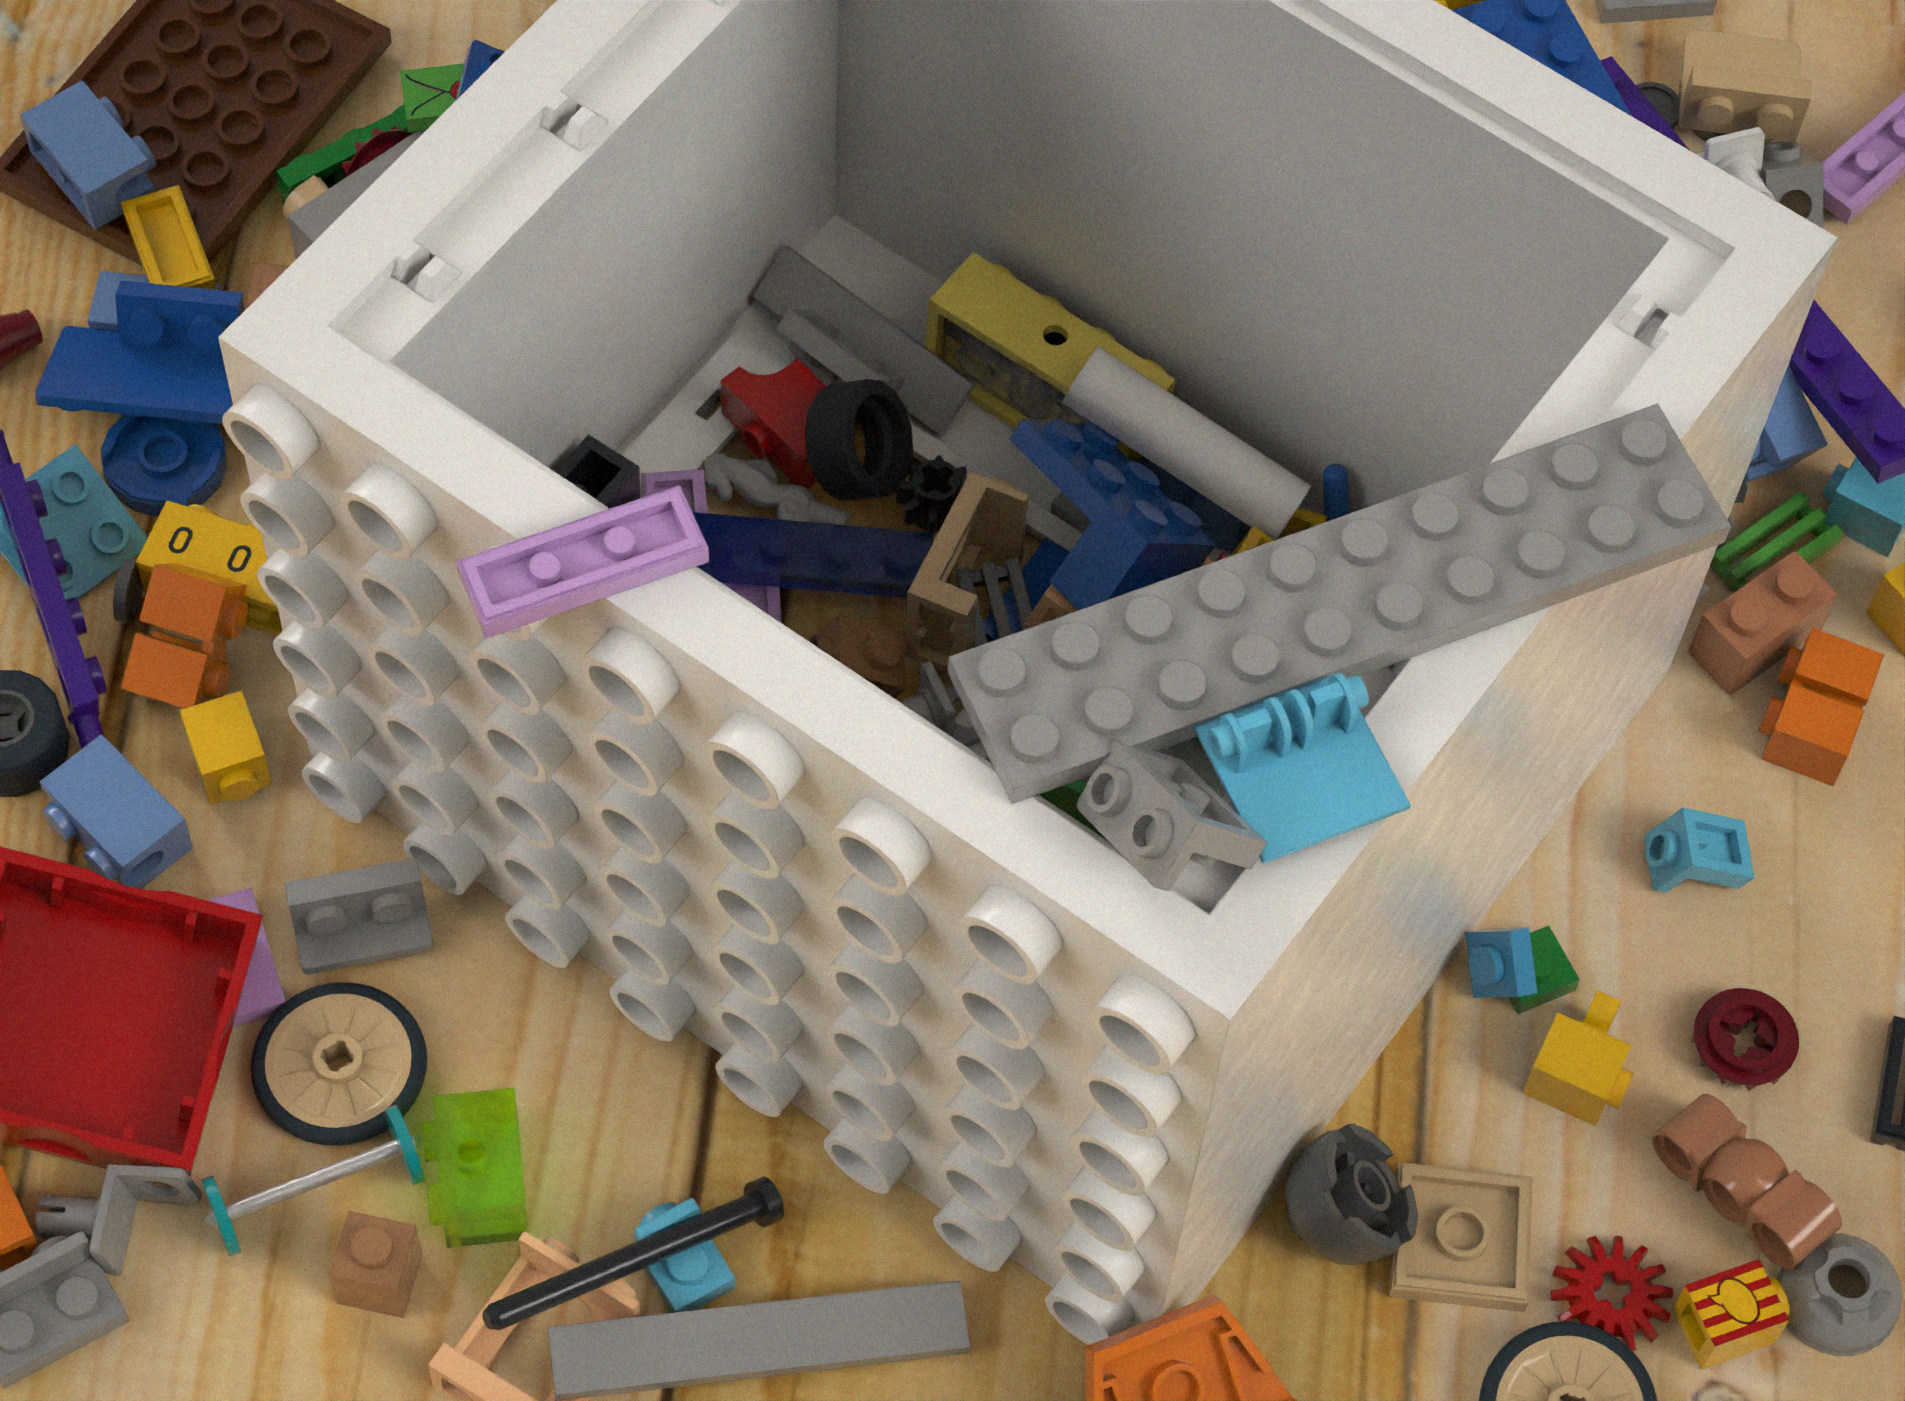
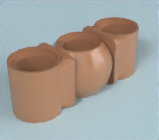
M1701 1094L1654 1132L1652 1145L1656 1154L1673 1174L1682 1180L1689 1181L1691 1187L1696 1192L1703 1188L1707 1199L1723 1217L1734 1223H1747L1745 1236L1754 1241L1760 1251L1771 1262L1785 1270L1793 1269L1841 1228L1842 1217L1838 1208L1821 1188L1812 1182L1804 1180L1801 1173L1797 1170L1789 1174L1785 1162L1767 1143L1758 1139H1745L1747 1126L1738 1121L1732 1111L1722 1101L1710 1094Z

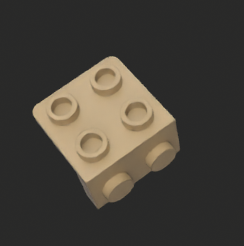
M1700 29L1689 30L1683 42L1678 128L1730 134L1759 127L1765 134V139L1796 142L1811 100V80L1800 79V46L1790 40Z

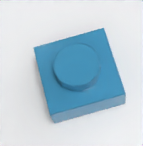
M1529 927L1492 928L1465 932L1473 998L1521 997L1537 993Z

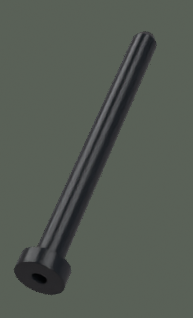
M763 1176L745 1184L744 1196L489 1304L482 1313L483 1321L488 1329L500 1331L753 1221L761 1227L770 1226L783 1219L784 1205L781 1195L769 1178Z

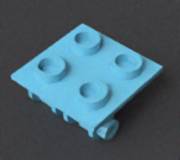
M76 444L25 479L26 482L37 479L45 500L48 516L38 518L45 540L57 538L61 547L67 575L60 576L58 579L65 599L75 596L77 599L120 569L124 560L134 559L140 554L148 538ZM0 504V555L2 554L28 587Z
M1337 673L1318 682L1287 691L1285 694L1268 698L1258 704L1233 713H1227L1217 719L1195 726L1194 731L1235 811L1267 841L1259 856L1263 864L1410 809L1411 805L1359 709L1369 704V697L1365 684L1358 675L1346 678L1342 673Z

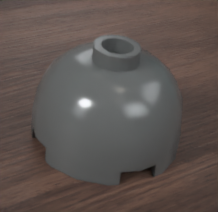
M1354 1123L1347 1124L1338 1130L1327 1131L1301 1151L1294 1159L1287 1174L1285 1199L1288 1221L1292 1231L1315 1253L1337 1264L1360 1265L1386 1258L1395 1253L1402 1244L1412 1240L1416 1235L1418 1211L1412 1186L1409 1184L1400 1189L1393 1172L1385 1162L1394 1154L1373 1132Z

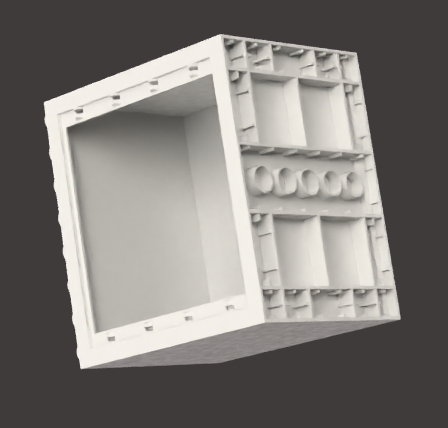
M557 0L218 337L233 406L223 415L222 421L228 436L245 457L250 486L241 494L240 502L246 515L262 535L267 561L258 569L257 577L266 594L278 608L283 631L274 639L273 648L282 664L293 676L297 698L288 707V714L295 727L306 738L311 761L302 769V777L313 794L325 806L343 819L359 824L374 809L409 833L408 837L403 841V849L409 859L417 857L420 872L440 888L455 895H462L474 881H477L511 905L512 908L505 915L507 925L518 940L540 959L553 966L565 968L579 953L617 981L609 990L613 1002L634 1025L648 1035L660 1041L670 1042L684 1027L721 1053L723 1056L716 1063V1071L723 1083L745 1104L766 1116L778 1117L786 1106L792 1103L831 1131L823 1142L827 1154L854 1181L873 1192L885 1194L899 1179L941 1208L933 1219L934 1227L942 1239L964 1259L979 1268L996 1272L1010 1257L1053 1287L1045 1297L1047 1309L1069 1333L1085 1344L1091 1345L1194 1303L1285 1182L1294 1159L1322 1133L1466 941L1465 932L1474 931L1668 673L1718 545L1400 661L1395 664L1393 671L1384 667L1360 676L1368 692L1369 704L1359 709L1411 805L1410 809L1265 864L1258 857L1252 869L1217 860L1214 867H1206L1189 859L1174 886L1169 891L1154 888L1109 841L1040 795L1011 804L992 763L989 762V757L982 742L966 747L697 566L485 639L458 576L456 561L610 509L556 473V470L588 434L639 466L640 498H643L641 473L703 469V461L707 460V456L717 455L739 431L721 414V406L707 421L705 420L712 412L717 397H721V379L739 366L752 374H773L798 358L788 349L792 341L776 330L782 318L753 297L754 292L784 245L790 246L924 346L929 299L961 264L974 252L992 264L1004 266L1017 280L1041 295L1055 298L1064 306L1066 311L1090 326L1106 330L1117 343L1139 357L1158 363L1168 375L1176 379L1174 396L1310 484L1311 488L1298 508L1324 515L1323 471L1330 464H1341L1348 471L1349 510L1352 513L1658 403L1728 520L1838 237L1434 0ZM800 360L826 386L834 384L839 376L823 364L816 368ZM968 399L944 435L937 434L907 411L912 426L914 458L923 463L928 460H934L937 455H942L943 460L952 464L956 469L965 466L967 468V477L971 471L987 478L996 477L1012 483L1019 491L1029 494L1026 530L1043 541L1047 538L1069 552L1072 550L1083 533L1050 512L1052 501L1062 491L1009 440L1015 429ZM856 415L855 419L860 422L858 416ZM1214 547L1208 557L1215 561L1222 552L1228 556H1231L1233 552L1223 551ZM964 707L955 718V722L963 727H974ZM1225 793L1222 798L1234 809L1227 793Z

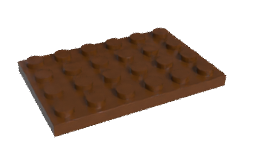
M136 0L54 96L83 80L98 99L106 96L113 103L122 119L124 131L130 138L136 135L140 136L154 156L156 167L147 172V177L155 186V191L176 185L180 186L208 263L210 264L278 182L277 170L287 166L302 153L391 45L390 28L335 0ZM23 130L0 157V192L142 266L124 215L122 214L94 230L30 152L25 131Z

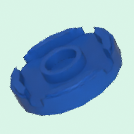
M122 415L108 430L101 447L104 478L119 501L135 512L159 517L167 500L187 507L192 504H204L221 486L228 467L225 441L216 423L191 424L177 419L148 416L131 418Z

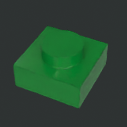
M1549 925L1530 933L1537 993L1521 997H1509L1517 1014L1576 991L1580 981Z

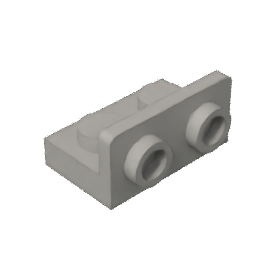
M1115 738L1110 744L1111 754L1097 766L1077 801V809L1154 888L1165 891L1171 890L1189 859L1206 867H1214L1217 860L1252 869L1267 841L1182 759L1156 751L1130 747Z
M417 857L285 882L303 973L307 975L427 952L433 948Z
M79 1231L71 1236L59 1235L52 1237L36 1247L30 1258L7 1270L0 1268V1384L3 1389L130 1322L101 1265L90 1254V1242L84 1231Z

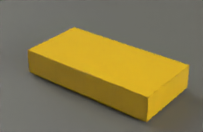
M179 185L120 202L124 218L149 283L217 290L213 273Z

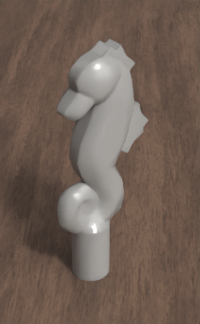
M724 453L715 456H707V460L703 461L705 486L710 490L716 491L722 501L732 498V486L744 499L758 507H777V518L786 526L802 527L809 524L843 536L847 530L851 517L850 512L817 501L813 492L801 485L776 484L777 474L772 468V463L768 462L767 458L745 461L726 457Z

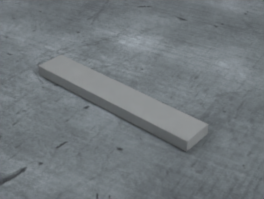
M960 1281L548 1327L555 1401L968 1354L970 1349Z

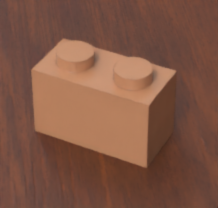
M1794 550L1705 612L1701 617L1688 652L1731 696L1787 655L1790 646L1798 648L1804 644L1812 627L1822 630L1838 593Z

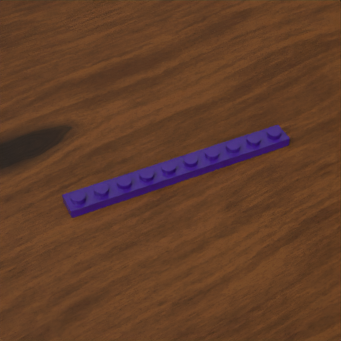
M1610 56L1600 60L1632 117L1688 149L1614 58ZM1813 300L1789 361V366L1801 390L1878 484L1905 473V408L1817 302Z

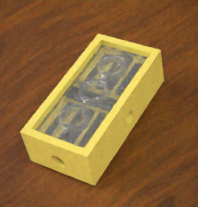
M974 252L929 299L925 347L977 384L967 398L968 400L1015 430L1022 419L1051 421L1053 418H1057L1065 422L1084 424L1089 421L1063 404L1062 400L1098 346L1171 394L1174 392L1176 379L1168 375L1158 363L1139 357L1117 343L1106 330L1090 326L1066 311L1064 306L1055 298L1039 294L1017 280L1004 266L992 264ZM1118 440L1117 448L1130 461L1140 463L1141 454Z

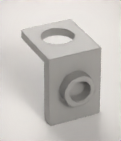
M1780 141L1764 145L1760 178L1763 179L1765 186L1775 197V201L1779 203L1782 196L1789 191H1804L1809 199V207L1803 217L1823 228V163L1795 142Z

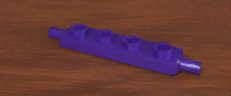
M0 430V504L70 711L67 717L68 721L74 725L81 749H83L101 734L104 736L98 717L101 714L98 695L107 693L105 679L97 657L92 656L85 659L78 636L87 633L86 623L77 597L69 599L64 597L58 579L60 576L67 575L63 553L57 538L45 540L38 519L48 516L40 485L37 479L26 482L20 463L13 464L4 438V431Z

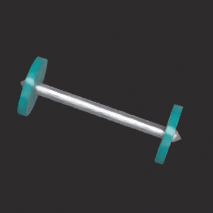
M397 1105L384 1109L393 1141L238 1201L224 1205L215 1179L211 1175L201 1179L212 1209L203 1223L219 1228L229 1256H234L241 1253V1249L231 1221L399 1156L412 1185L424 1182L423 1170L416 1152L422 1138L409 1134Z

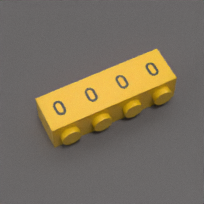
M167 500L136 560L144 594L147 592L154 564L178 563L246 584L242 600L248 604L245 626L276 636L283 631L277 605L266 594L257 577V571L267 561L261 532L254 524L248 523L244 525L222 518L210 508L202 505L192 504L187 507Z

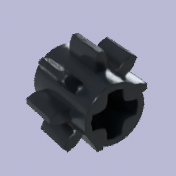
M937 455L934 460H928L920 465L914 461L909 463V482H898L896 502L906 505L904 507V524L908 526L915 523L918 527L927 531L929 537H934L936 532H939L967 478V468L962 466L956 469L952 464L944 461L942 455Z

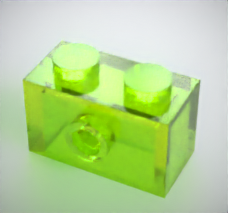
M515 1087L433 1096L434 1120L422 1122L425 1162L438 1161L439 1183L426 1186L430 1226L443 1225L447 1248L518 1241L524 1231L529 1232Z

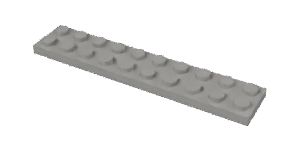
M1657 403L955 654L948 659V674L1011 804L1092 775L1097 766L1111 754L1110 744L1114 738L1130 747L1151 751L1164 749L1196 737L1195 726L1217 719L1227 713L1239 711L1263 702L1268 698L1277 697L1285 694L1287 691L1299 689L1337 673H1342L1346 678L1355 675L1360 677L1719 545L1726 541L1731 525Z

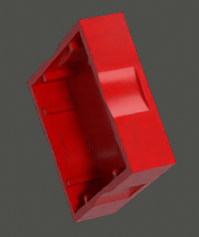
M0 846V1142L107 1169L108 1164L174 1167L185 1170L191 1177L255 951L263 915L170 890L156 891L129 887L113 882L89 869Z

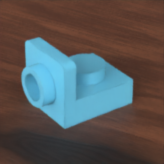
M1682 807L1645 835V855L1649 865L1652 888L1655 891L1666 893L1687 878L1736 889L1741 888L1754 879L1744 820Z
M690 1198L679 1205H676L674 1202L659 1205L642 1218L640 1226L634 1230V1241L636 1242L701 1214V1209L694 1198ZM712 1239L644 1268L671 1313L697 1310L736 1288L735 1277Z

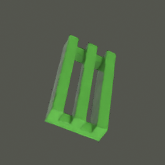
M1801 490L1716 550L1710 567L1734 591H1737L1748 583L1745 580L1746 577L1770 562L1809 532L1816 538L1798 550L1797 553L1810 565L1838 545L1844 531L1837 524L1829 527L1824 522L1827 515L1819 507L1812 510L1808 506L1810 498ZM1794 518L1799 520L1735 567L1730 565Z

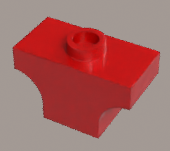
M798 358L773 374H752L739 366L722 378L721 414L740 431L741 437L748 449L760 459L767 457L796 485H801L808 489L818 482L812 473L806 454L805 425L808 409L816 394L827 386Z

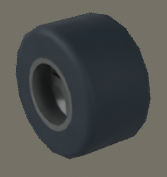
M0 670V797H18L39 790L41 788L40 781L66 761L70 735L55 692L41 678L21 670Z

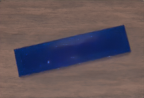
M692 512L709 548V562L697 567L723 583L907 598V592L933 544V533Z

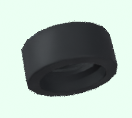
M872 379L834 383L819 391L808 409L805 425L806 454L814 477L826 493L840 501H855L889 497L897 491V483L905 481L909 474V463L912 462L914 450L912 426L906 407L893 388L882 380ZM856 415L860 420L865 436L866 453L863 466L859 461L854 445L853 427Z

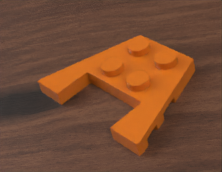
M1215 1295L1208 1296L1085 1347V1401L1297 1400L1291 1396L1273 1372L1272 1366L1224 1302Z

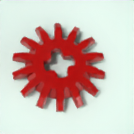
M1616 1235L1613 1237L1611 1253H1605L1603 1246L1596 1236L1587 1239L1592 1254L1590 1257L1571 1246L1565 1254L1576 1265L1575 1269L1555 1266L1552 1274L1568 1282L1567 1287L1550 1291L1551 1301H1568L1570 1308L1557 1316L1559 1322H1570L1577 1318L1580 1323L1600 1328L1615 1337H1621L1623 1343L1632 1351H1636L1634 1333L1640 1331L1652 1343L1658 1337V1334L1649 1319L1653 1317L1668 1323L1671 1316L1670 1312L1658 1303H1655L1656 1299H1673V1288L1657 1284L1653 1285L1651 1281L1666 1273L1664 1265L1659 1264L1643 1269L1639 1264L1648 1253V1248L1643 1245L1639 1246L1630 1258L1623 1256L1624 1245L1622 1236ZM1612 1276L1616 1285H1628L1631 1293L1624 1296L1622 1300L1623 1308L1613 1309L1609 1300H1597L1594 1292L1601 1289L1603 1285L1602 1277Z

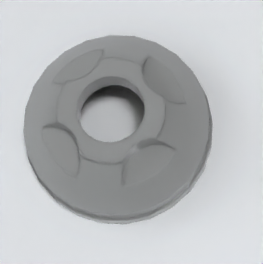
M1834 1233L1793 1269L1785 1270L1781 1268L1778 1273L1777 1280L1783 1287L1789 1303V1322L1786 1326L1801 1342L1818 1352L1832 1356H1855L1867 1353L1879 1346L1887 1338L1899 1318L1902 1290L1897 1272L1885 1254L1873 1244L1859 1237L1844 1233ZM1837 1265H1849L1856 1268L1865 1278V1294L1858 1298H1846L1839 1295L1829 1283V1270Z

